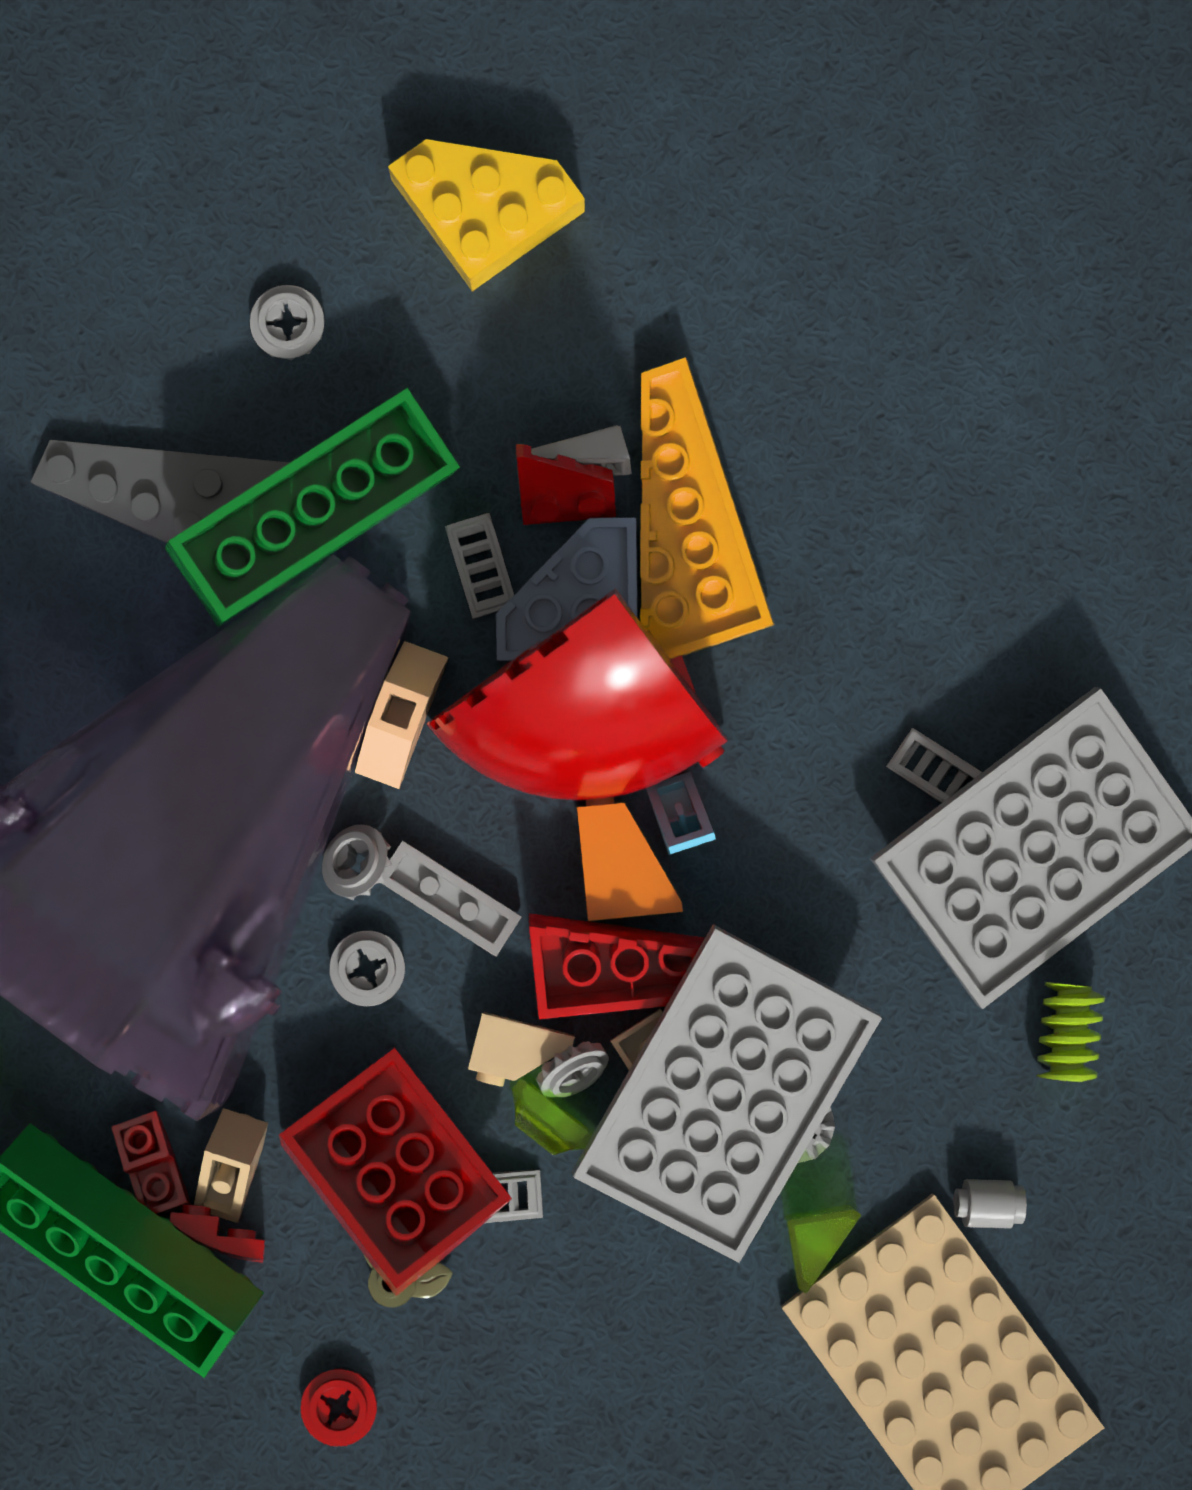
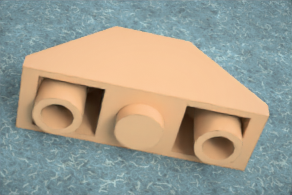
M404 641L384 680L368 722L355 773L400 789L449 657Z

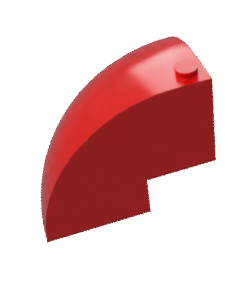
M616 588L541 642L539 640L427 722L428 727L447 748L479 773L502 785L524 793L564 800L605 799L651 787L680 773L699 762L702 768L707 766L725 752L722 745L728 741L726 734L650 630L646 631Z

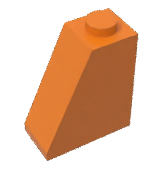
M614 797L586 800L585 807H577L588 921L683 912L679 896L625 803L615 804Z

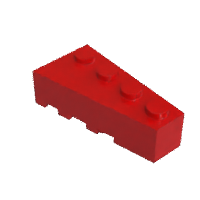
M529 913V930L539 1019L664 1007L668 1004L705 937Z

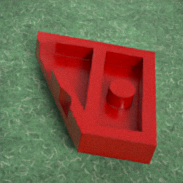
M516 444L523 525L616 517L612 469L594 464H581L573 458L557 454L555 460L533 455L531 453V446Z

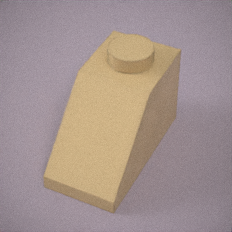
M483 1012L468 1069L477 1071L476 1080L503 1087L505 1079L515 1081L554 1058L555 1053H562L569 1046H573L575 1035Z
M223 1108L204 1151L194 1201L195 1206L211 1208V1215L235 1223L239 1222L263 1149L268 1127L267 1122L255 1119L247 1114H239Z

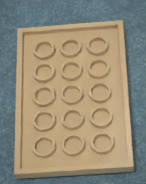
M933 1193L781 1305V1308L913 1490H1022L1104 1429V1426Z

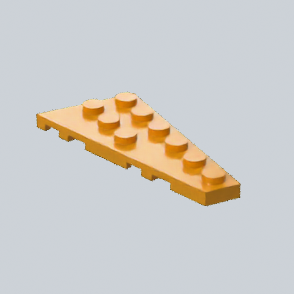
M685 357L641 373L642 504L640 530V622L646 631L650 630L669 658L673 659L775 624L688 360Z

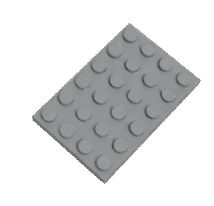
M1094 687L870 859L976 1005L984 1009L1192 849V817L1103 690Z
M713 924L572 1170L573 1177L740 1263L881 1021V1015Z

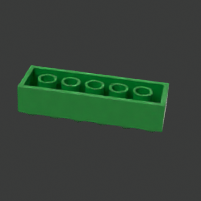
M406 388L170 539L165 549L219 628L449 478L460 466L409 389Z
M29 1124L0 1156V1231L205 1378L235 1337L264 1292L253 1285L247 1276L235 1272L217 1259L208 1248L192 1241L177 1230L168 1219L156 1215L138 1202L129 1191L116 1186L98 1173L93 1165L80 1160L62 1147L53 1136L40 1131L32 1124Z

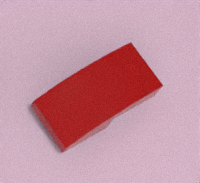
M157 1111L111 1127L124 1172L130 1176L138 1202L158 1216L181 1209L183 1205H191L168 1135Z
M183 1205L182 1213L171 1212L170 1222L177 1230L195 1243L229 1257L263 1263L265 1240H257L256 1231L228 1229L227 1237L219 1236L220 1218L218 1216H210L211 1208Z

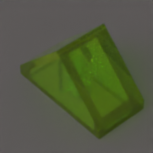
M851 1205L784 1216L795 1283L804 1293L807 1294L861 1217L859 1211Z

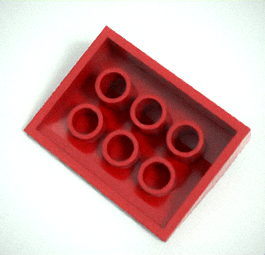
M395 1048L279 1134L283 1149L395 1296L433 1268L512 1200L508 1192Z

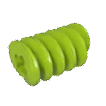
M1045 982V986L1057 991L1058 994L1057 996L1043 999V1005L1055 1010L1056 1014L1041 1018V1023L1053 1029L1054 1033L1039 1037V1042L1052 1048V1052L1037 1057V1061L1050 1067V1071L1038 1074L1036 1077L1072 1082H1083L1097 1078V1072L1084 1064L1085 1062L1099 1059V1053L1086 1047V1044L1101 1040V1034L1088 1028V1024L1103 1021V1015L1090 1009V1005L1104 1002L1105 996L1093 991L1092 987Z

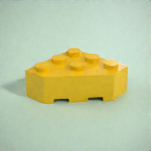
M426 139L388 166L392 182L471 291H474L585 212V198L557 160Z

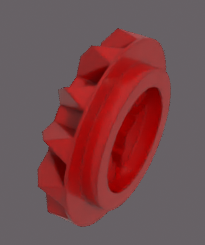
M342 1367L321 1372L308 1384L302 1396L301 1417L306 1429L315 1439L330 1446H347L359 1441L369 1432L375 1421L378 1407L374 1388L369 1385L360 1373L345 1370ZM347 1390L351 1391L348 1396L347 1407L352 1410V1414L357 1416V1418L342 1413L337 1419L334 1418L331 1424L327 1423L331 1416L329 1413L332 1406L321 1395L327 1398L338 1399Z

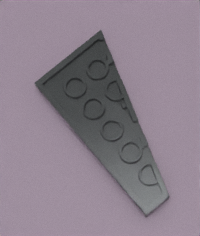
M50 440L31 483L167 543L173 537L290 462ZM296 577L275 591L288 596Z

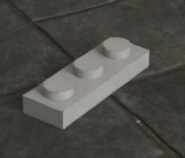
M404 841L400 843L391 857L390 862L392 865L385 867L382 874L383 885L496 957L522 918L519 914Z

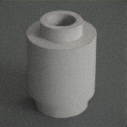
M965 1179L962 1189L956 1188L954 1192L955 1217H962L965 1227L1012 1228L1013 1224H1023L1025 1221L1027 1208L1026 1192L1023 1186L1014 1185L1011 1180Z

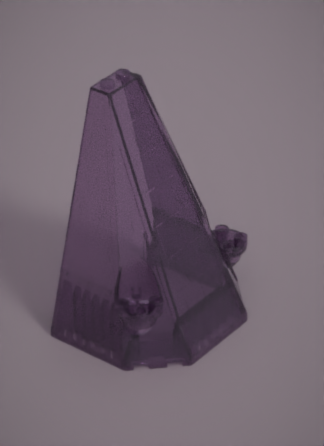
M331 553L46 752L4 786L0 782V995L98 1068L111 1075L114 1070L124 1076L130 1070L137 1073L131 1081L135 1088L161 1102L165 1097L180 1107V1110L185 1115L196 1121L221 1109L230 1100L236 1089L261 1019L267 1014L275 1016L282 1006L277 1000L282 990L274 984L275 979L281 969L319 862L325 852L344 795L347 793L368 722L384 680L400 651L412 617L411 611L405 607L409 600L387 583L382 589L367 580L371 572L350 556L343 562Z

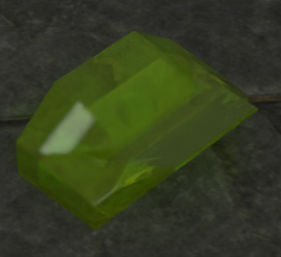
M520 1077L510 1090L515 1108V1126L552 1155L569 1150H584L594 1132L550 1097L544 1096L541 1090L526 1078Z

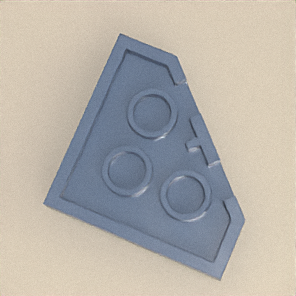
M589 518L496 613L497 660L515 659L539 640L541 642L615 588L637 617L636 518Z

